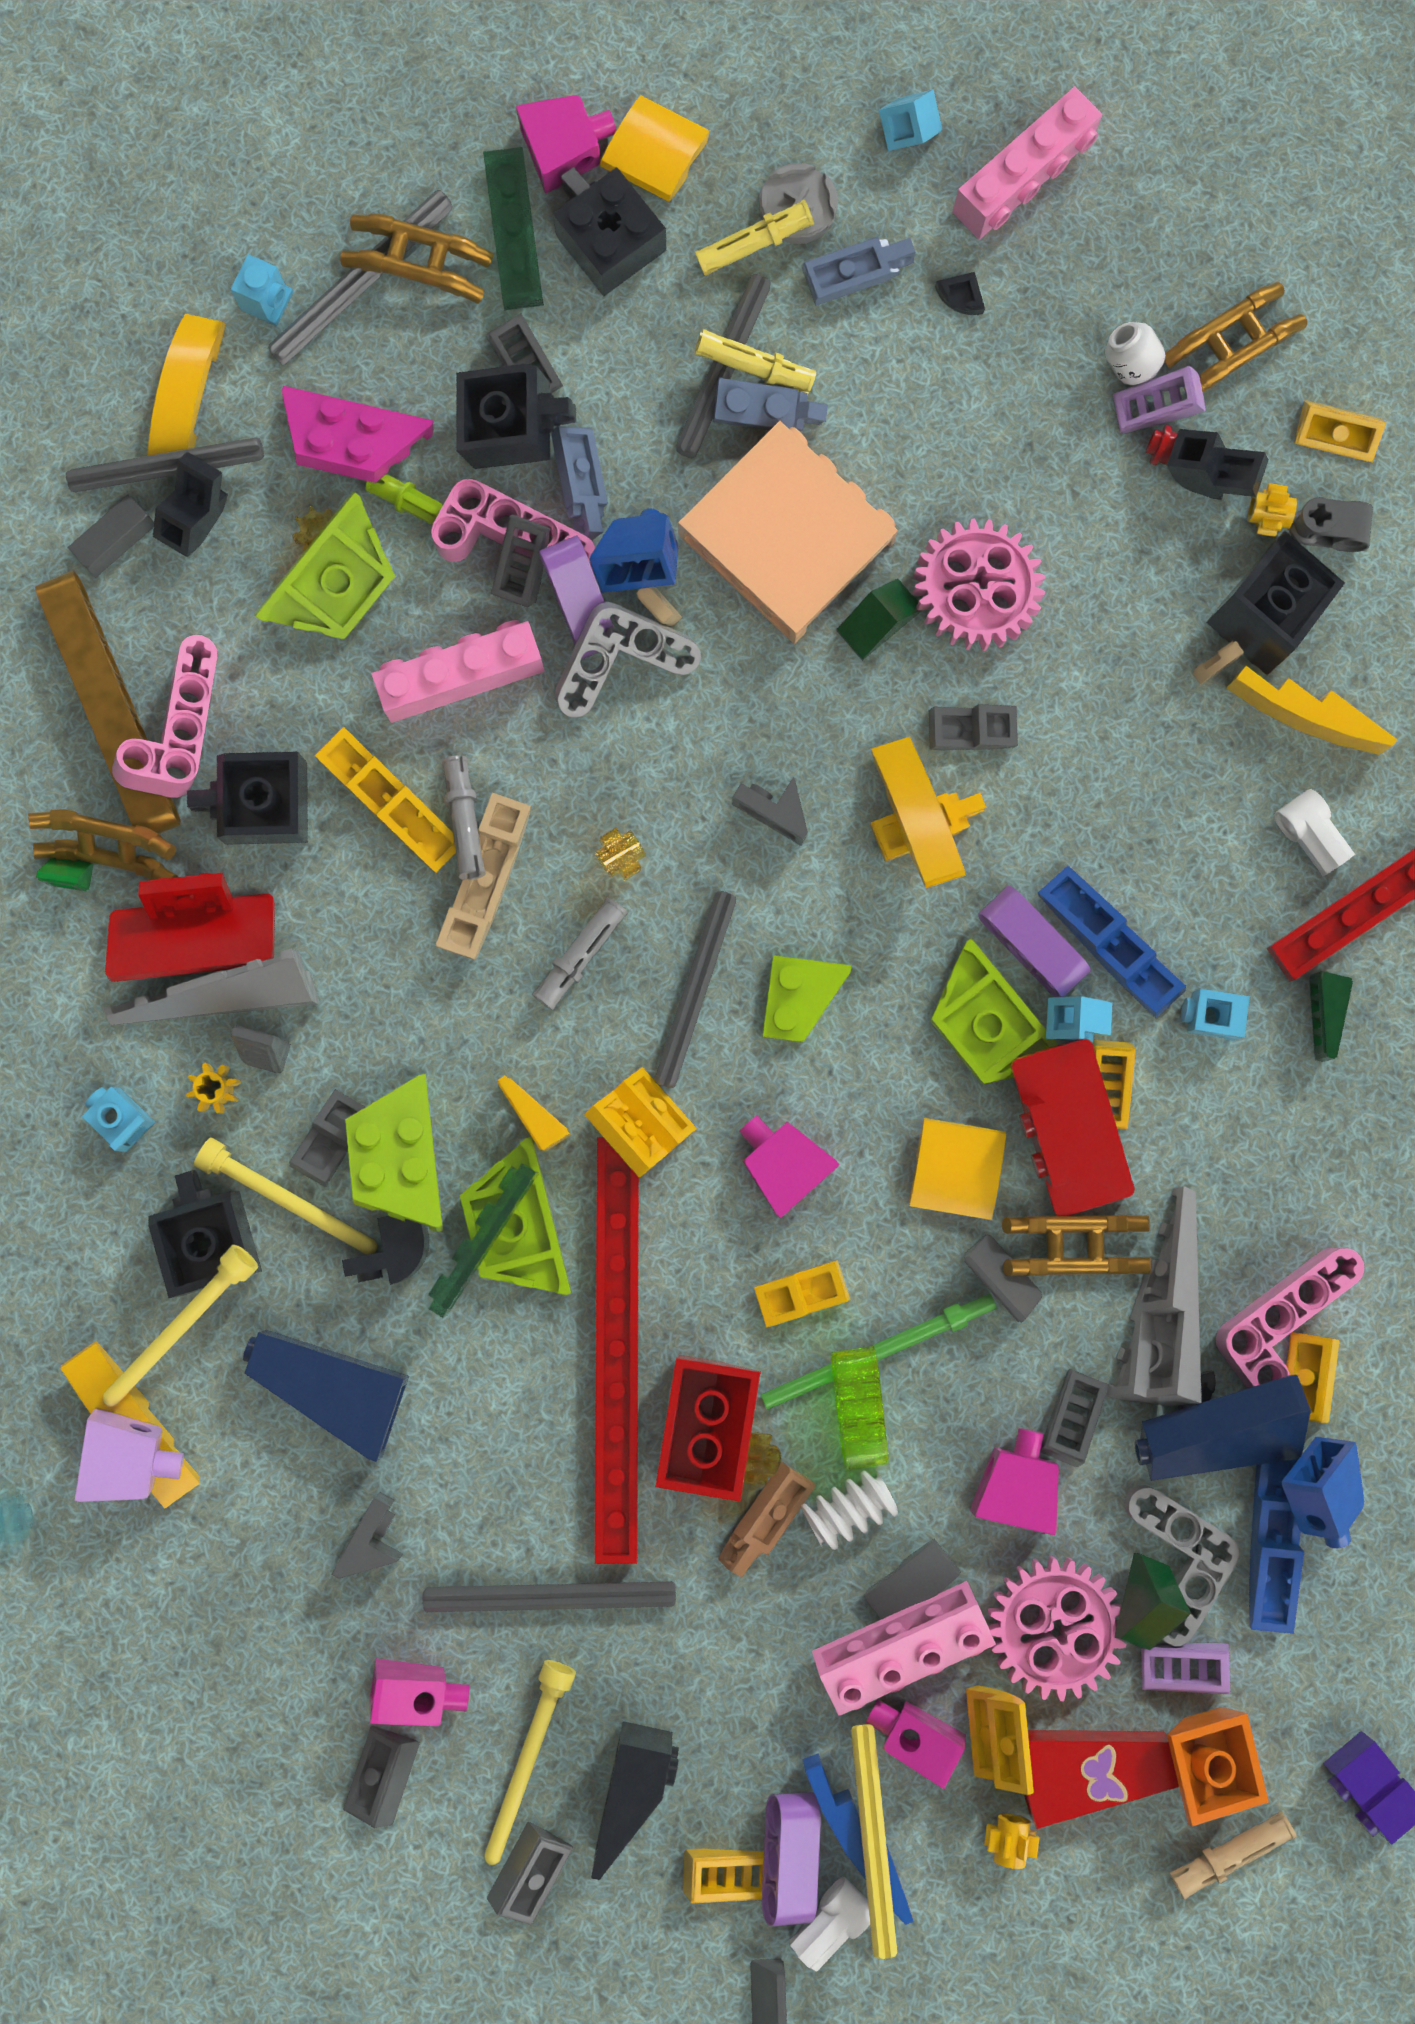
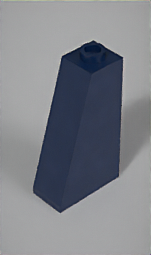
M269 1330L258 1332L257 1337L252 1336L249 1339L243 1355V1361L248 1362L245 1370L247 1376L367 1459L377 1462L383 1457L409 1379L408 1375Z
M1286 1376L1142 1421L1140 1439L1135 1440L1137 1460L1139 1465H1146L1150 1480L1154 1481L1299 1459L1303 1454L1311 1409L1298 1376Z

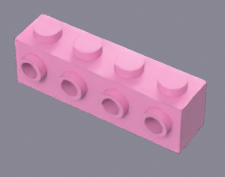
M1074 86L958 189L952 213L978 240L985 236L992 228L997 230L1007 221L1012 211L1018 205L1028 203L1037 194L1045 181L1050 177L1052 179L1056 178L1066 168L1072 157L1078 152L1084 153L1092 146L1099 135L1096 130L1102 113Z
M518 620L508 621L499 625L496 628V632L481 636L479 633L466 635L457 641V645L442 649L440 646L431 647L421 651L418 658L406 662L397 659L382 664L379 671L371 674L383 710L390 722L393 723L545 672L529 621L520 623Z
M965 1581L939 1593L935 1597L903 1609L812 1651L819 1676L838 1716L851 1710H858L867 1703L884 1695L900 1691L906 1685L928 1675L937 1674L944 1668L961 1660L977 1656L984 1650L996 1645L973 1592L968 1582Z

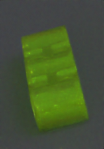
M872 1345L831 1351L837 1419L845 1470L850 1471L888 1465L889 1455L879 1367L875 1348Z

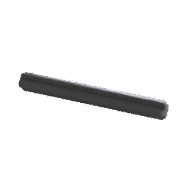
M753 274L750 277L724 338L746 345L770 291L771 281L768 278L762 277L759 274ZM713 361L677 441L676 451L679 454L691 459L696 457L713 419L717 380L719 378L731 379L734 368Z
M254 437L75 468L66 472V481L70 491L76 493L175 476L178 460L186 452L191 453L214 468L260 461L264 458V448L260 438Z
M717 891L715 893L655 1075V1082L668 1088L676 1086L736 904V896L724 891Z

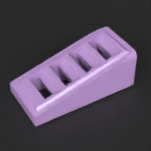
M1191 366L1113 394L1121 433L1152 427L1206 411L1200 377ZM1185 386L1187 399L1182 401L1180 387ZM1169 391L1172 405H1165L1163 392ZM1152 395L1155 411L1149 413L1146 396ZM1136 399L1139 417L1133 418L1130 401Z
M1186 1643L1182 1646L1157 1644L1151 1650L1141 1648L1142 1690L1230 1695L1229 1644ZM1155 1657H1163L1164 1678L1155 1679ZM1172 1657L1181 1658V1678H1173ZM1190 1658L1198 1659L1199 1678H1190ZM1207 1659L1216 1660V1677L1208 1678Z

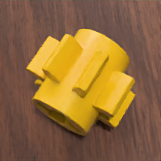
M1268 483L1267 489H1263V492H1258L1257 497L1251 498L1247 521L1255 523L1257 527L1256 534L1276 537L1277 531L1281 532L1282 528L1289 529L1296 513L1297 499L1289 497L1290 493H1287L1288 486Z
M203 1063V1073L198 1076L188 1075L190 1081L193 1082V1090L189 1091L186 1097L200 1100L197 1107L199 1112L205 1113L210 1105L213 1104L216 1113L223 1114L225 1111L224 1103L239 1101L233 1095V1087L238 1086L241 1081L226 1077L229 1072V1066L222 1064L217 1072L214 1073L213 1067L210 1064ZM211 1080L221 1083V1088L215 1090V1096L206 1094V1089L212 1086Z
M1015 1814L998 1815L997 1825L987 1824L984 1845L987 1846L988 1852L994 1853L993 1861L996 1864L1011 1869H1023L1026 1866L1027 1857L1037 1859L1040 1837L1036 1836L1037 1831L1030 1830L1031 1821Z

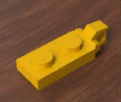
M957 792L949 795L944 793L937 796L952 836L970 827L967 818L982 813L987 808L981 793L959 800ZM894 813L870 823L885 862L909 853L901 836L899 823Z

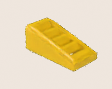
M1093 1040L1092 1044L1100 1071L1121 1073V1080L1103 1079L1106 1090L1120 1091V1097H1108L1112 1107H1119V1114H1113L1117 1129H1128L1136 1048L1130 1042ZM1102 1055L1122 1056V1063L1101 1062Z
M504 1075L498 1079L499 1087L541 1151L546 1152L571 1135L564 1125L511 1078H507Z
M685 1849L683 1870L684 1895L691 1903L762 1900L764 1851ZM752 1865H760L759 1887L751 1886ZM735 1866H742L741 1886H735ZM718 1867H724L723 1885H717ZM702 1868H706L705 1884H701Z

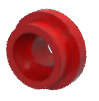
M1166 424L1162 431L1154 430L1146 448V453L1152 455L1150 464L1155 466L1158 462L1164 465L1168 464L1178 434L1172 431V426Z

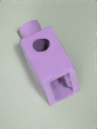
M94 1409L86 1423L75 1501L148 1498L154 1486L155 1477L180 1478L184 1453L159 1450L162 1436V1428L106 1410Z

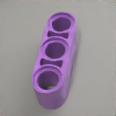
M578 535L539 550L542 563L575 645L591 611L600 603H605ZM601 618L599 621L604 628L603 632H606L609 627L614 628L611 618ZM587 651L581 659L597 654L599 651Z
M1006 886L978 913L980 921L1054 997H1065L1091 972L1089 965L1082 956L1013 887Z
M813 1792L771 1794L768 1797L765 1817L762 1911L768 1926L812 1923L816 1917L821 1809Z

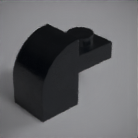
M1179 429L1167 467L1175 481L1185 489L1212 499L1222 500L1223 494L1257 497L1269 459L1265 452L1226 448L1218 432Z
M186 452L177 463L175 490L155 508L153 537L186 557L192 554L204 542L225 507L228 493L221 490L223 472Z
M390 1216L377 1218L383 1252L342 1260L345 1277L357 1275L358 1283L383 1278L382 1269L387 1268L390 1285L407 1280L422 1267L428 1255V1227L408 1219L402 1221Z

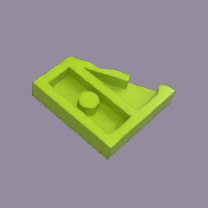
M773 955L762 1038L803 1043L850 974L852 965Z

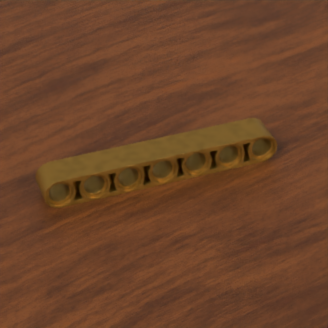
M72 570L36 585L37 597L132 826L147 827L160 834L181 825V819L172 797L121 786L113 776L112 766L119 746L129 739L147 741L148 739L78 574ZM128 758L123 760L131 769L139 770L144 768L143 764L137 759Z

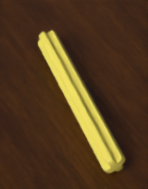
M870 1724L853 1726L851 1735L872 1947L875 1958L889 1959L897 1955V1944L875 1729Z

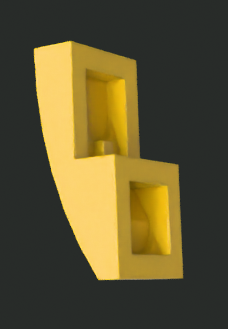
M838 1260L754 1287L766 1327L794 1320L809 1313L851 1300Z

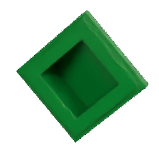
M50 858L37 871L36 878L49 886L87 892L90 887L94 864L81 860H56V858Z

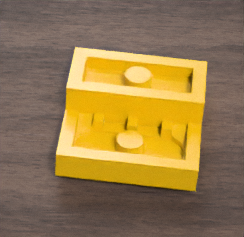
M640 95L612 137L601 159L600 167L608 171H612L617 167L629 182L670 202L686 181L690 165L705 147L710 130Z
M643 1067L626 1078L611 1093L595 1103L584 1114L639 1178L697 1129Z
M924 1118L917 1148V1163L909 1205L917 1208L992 1220L1003 1163L1006 1132Z
M976 1685L967 1688L966 1695L974 1776L993 1780L994 1786L997 1789L1024 1795L1033 1794L1025 1702L1015 1695L990 1687Z

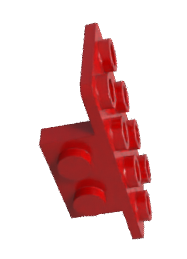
M202 873L194 876L164 877L156 880L139 881L138 896L144 907L118 909L109 916L105 974L111 982L230 970L246 966L247 962L256 959L265 961L274 958L275 901L271 894H257L232 897L223 873Z
M1086 1038L1077 1039L1014 1059L1011 1062V1071L1024 1111L1023 1114L1019 1115L1020 1123L1027 1139L1032 1138L1036 1151L1035 1154H1031L1032 1163L1039 1179L1044 1178L1054 1213L1057 1216H1069L1132 1196L1135 1187L1092 1042Z

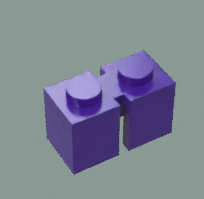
M1360 1731L1323 1763L1332 1775L1327 1782L1345 1803L1350 1798L1360 1810L1355 1814V1817L1372 1837L1379 1833L1392 1845L1415 1826L1414 1789L1404 1778L1401 1779L1398 1776L1400 1774L1398 1769L1377 1743L1364 1732Z

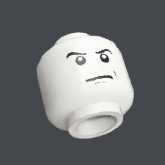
M1128 322L1117 327L1110 335L1105 349L1108 364L1117 378L1128 385H1137L1152 380L1163 366L1166 356L1164 347L1154 330L1146 323Z

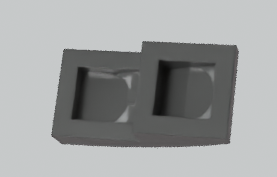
M978 704L973 708L934 706L928 710L930 750H990L1015 748L1018 746L1017 706Z
M335 1089L313 1120L311 1131L289 1161L290 1167L326 1187L348 1152L345 1119L362 1110L365 1106Z
M934 1538L906 1557L897 1569L867 1589L864 1598L879 1617L884 1619L903 1609L935 1597L960 1575L961 1571Z

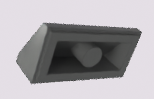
M126 495L67 548L96 578L154 527V521L129 495Z
M987 1234L965 1252L964 1262L1016 1321L1022 1323L1041 1300L1042 1292L1028 1276H1006L1004 1274L1003 1263L1005 1260L1012 1258L991 1235Z
M371 1726L343 1810L373 1828L391 1826L394 1823L420 1742L376 1726Z
M527 1822L487 1896V1900L496 1914L532 1925L568 1859L573 1846L534 1823Z
M781 1958L752 1960L750 1963L752 2024H787L784 1961Z

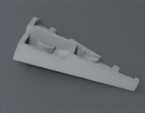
M291 948L281 951L280 957L265 961L256 959L247 962L246 966L212 973L166 988L167 993L152 997L144 995L134 998L133 1002L106 1007L104 1011L110 1025L318 1005L319 1001L312 973L303 968L300 953Z
M1187 1187L1173 1188L1171 1195L1177 1198L1176 1207L1170 1224H1161L1158 1234L1165 1237L1158 1260L1151 1259V1274L1144 1275L1130 1320L1135 1322L1134 1333L1129 1348L1120 1347L1117 1359L1123 1362V1366L1116 1385L1109 1384L1107 1397L1165 1406L1201 1404L1196 1191Z

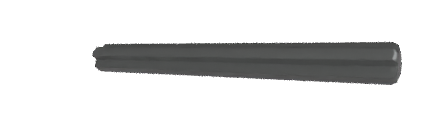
M436 190L406 217L403 222L432 229L452 210L451 201L441 190ZM386 236L372 250L385 253V256H387L392 236ZM408 240L405 253H406L413 245H415L416 242H412V241H409V240ZM351 268L269 344L270 353L281 364L287 363L384 272L380 274L373 271H362L360 268Z
M672 1581L427 1587L423 1592L422 1604L425 1612L672 1607L676 1603V1586Z

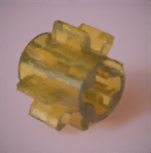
M309 506V513L304 515L303 518L295 517L300 531L295 532L292 537L296 544H304L303 552L319 534L316 533L312 536L313 531L320 532L334 514L330 508L321 513L315 511L313 506Z
M614 828L599 837L603 847L595 851V854L610 878L620 873L625 881L641 871L642 867L638 861L646 857V854L631 830L621 835L619 830Z
M751 1433L743 1483L766 1485L768 1477H773L778 1472L781 1464V1452L776 1445L770 1444L772 1440L771 1434Z

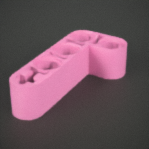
M463 479L456 483L431 529L432 539L439 555L450 562H458L465 559L471 552L480 534L503 545L507 528L499 527L497 522L500 518L515 515L550 528L549 535L553 539L547 547L578 535L588 560L595 549L592 540L587 536L473 479ZM469 498H477L481 501L474 509L467 510L461 507L462 503ZM518 529L517 537L533 542L536 535ZM456 532L462 535L461 539L453 545H447L442 542L443 538L449 533ZM519 546L515 548V552L532 558L533 551Z
M192 635L182 641L174 664L161 743L142 739H129L119 746L112 766V773L115 780L121 786L173 798L184 796L187 794V790L191 789L199 768L217 661V649L210 639L202 635ZM193 658L199 659L197 673L190 672ZM184 692L191 693L197 697L198 702L185 701L180 694ZM173 731H187L193 739L181 740L175 736ZM128 758L137 759L143 764L144 768L139 770L131 769L123 760ZM171 767L179 768L185 773L186 777L176 779L170 776L166 769Z
M1326 1248L1221 1326L1216 1335V1345L1247 1388L1260 1385L1257 1375L1259 1370L1265 1365H1269L1272 1370L1273 1377L1271 1381L1290 1376L1286 1365L1272 1347L1358 1283L1364 1273V1262L1361 1256L1356 1251L1348 1248ZM1336 1259H1342L1344 1261V1263L1340 1266V1269L1343 1272V1274L1332 1273L1338 1267V1264L1335 1261ZM1319 1274H1327V1276L1323 1278ZM1307 1280L1312 1285L1313 1294L1310 1300L1304 1303L1299 1297L1298 1290L1300 1285ZM1275 1305L1280 1312V1319L1276 1326L1270 1328L1265 1321V1314L1269 1307ZM1242 1330L1247 1336V1345L1242 1351L1237 1353L1232 1347V1338L1236 1332Z

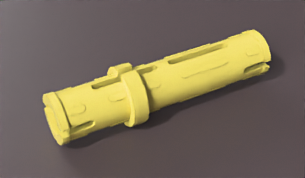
M804 199L774 215L770 212L763 215V220L710 246L697 250L695 254L704 276H707L717 269L742 259L771 244H774V246L782 244L783 238L814 225V220Z
M702 329L694 354L697 356L709 358L723 365L762 378L767 385L774 386V384H778L791 389H797L798 392H805L807 395L811 391L816 376V370L785 360L782 354L776 352L773 355L764 353L705 329Z

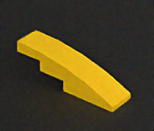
M1247 666L1226 687V689L1262 713L1300 732L1339 746L1380 755L1391 748L1397 741L1395 737L1332 690L1318 700L1290 678L1285 680L1276 689Z
M342 727L314 755L435 873L456 853L453 832L345 727Z
M910 736L871 748L873 761L885 785L887 799L898 820L901 836L925 888L966 876L951 831Z
M94 1341L61 1365V1371L90 1414L94 1409H102L162 1428L159 1450L180 1453L174 1447V1438L148 1409V1400L136 1386L115 1406H107L103 1402V1394L124 1372L97 1341ZM184 1458L180 1478L155 1477L151 1493L165 1509L199 1485L200 1476Z

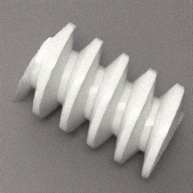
M877 1469V1477L875 1479L865 1470L860 1472L862 1482L860 1487L851 1479L845 1480L846 1495L836 1487L831 1488V1503L827 1502L821 1495H818L816 1497L817 1511L815 1512L807 1504L801 1505L802 1511L821 1546L825 1542L833 1550L838 1549L837 1534L839 1533L847 1541H852L853 1525L865 1534L868 1532V1517L878 1525L883 1524L882 1509L887 1510L894 1517L898 1515L897 1506Z

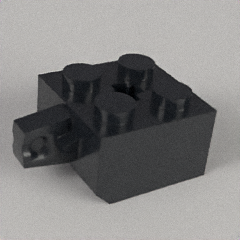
M574 167L561 176L562 189L570 199L565 202L566 204L553 213L555 233L561 244L603 296L667 251L665 226L617 167L597 182L593 181L590 184L583 179Z
M517 364L456 373V451L474 469L550 460V432H554L555 426L576 422V405L572 403L569 397L554 398V395L550 393V382L536 366Z
M298 751L223 753L217 755V781L210 782V789L187 790V807L193 812H210V819L217 820V838L226 845L308 843L307 762ZM266 792L268 794L267 800H263L264 803L258 806L255 803V799L257 797L262 799L260 794Z
M196 1170L175 1175L179 1197L172 1199L174 1208L148 1216V1227L168 1298L180 1297L202 1290L219 1272L217 1267L221 1264L220 1258L232 1245L243 1248L257 1262L258 1269L253 1274L262 1272L240 1191H229L213 1196L211 1188L203 1190ZM209 1237L211 1246L207 1250L200 1251L198 1243L204 1241V1238Z

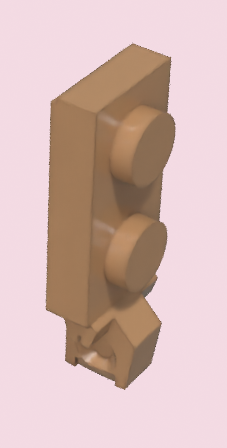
M781 1462L733 1531V1534H731L730 1539L718 1558L719 1561L728 1570L743 1577L753 1561L762 1553L770 1554L801 1509V1505L805 1503L814 1490L815 1483L797 1470Z

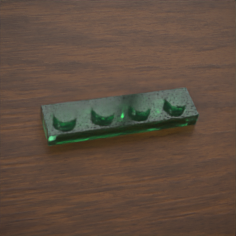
M523 147L485 151L483 156L504 311L544 306Z
M524 1163L520 1165L518 1170L513 1166L510 1167L498 1186L504 1192L495 1205L490 1202L486 1204L475 1224L480 1226L479 1231L472 1241L465 1238L454 1253L452 1260L457 1265L450 1276L447 1277L442 1274L432 1287L428 1296L434 1300L428 1308L442 1318L448 1316L537 1178L539 1172Z

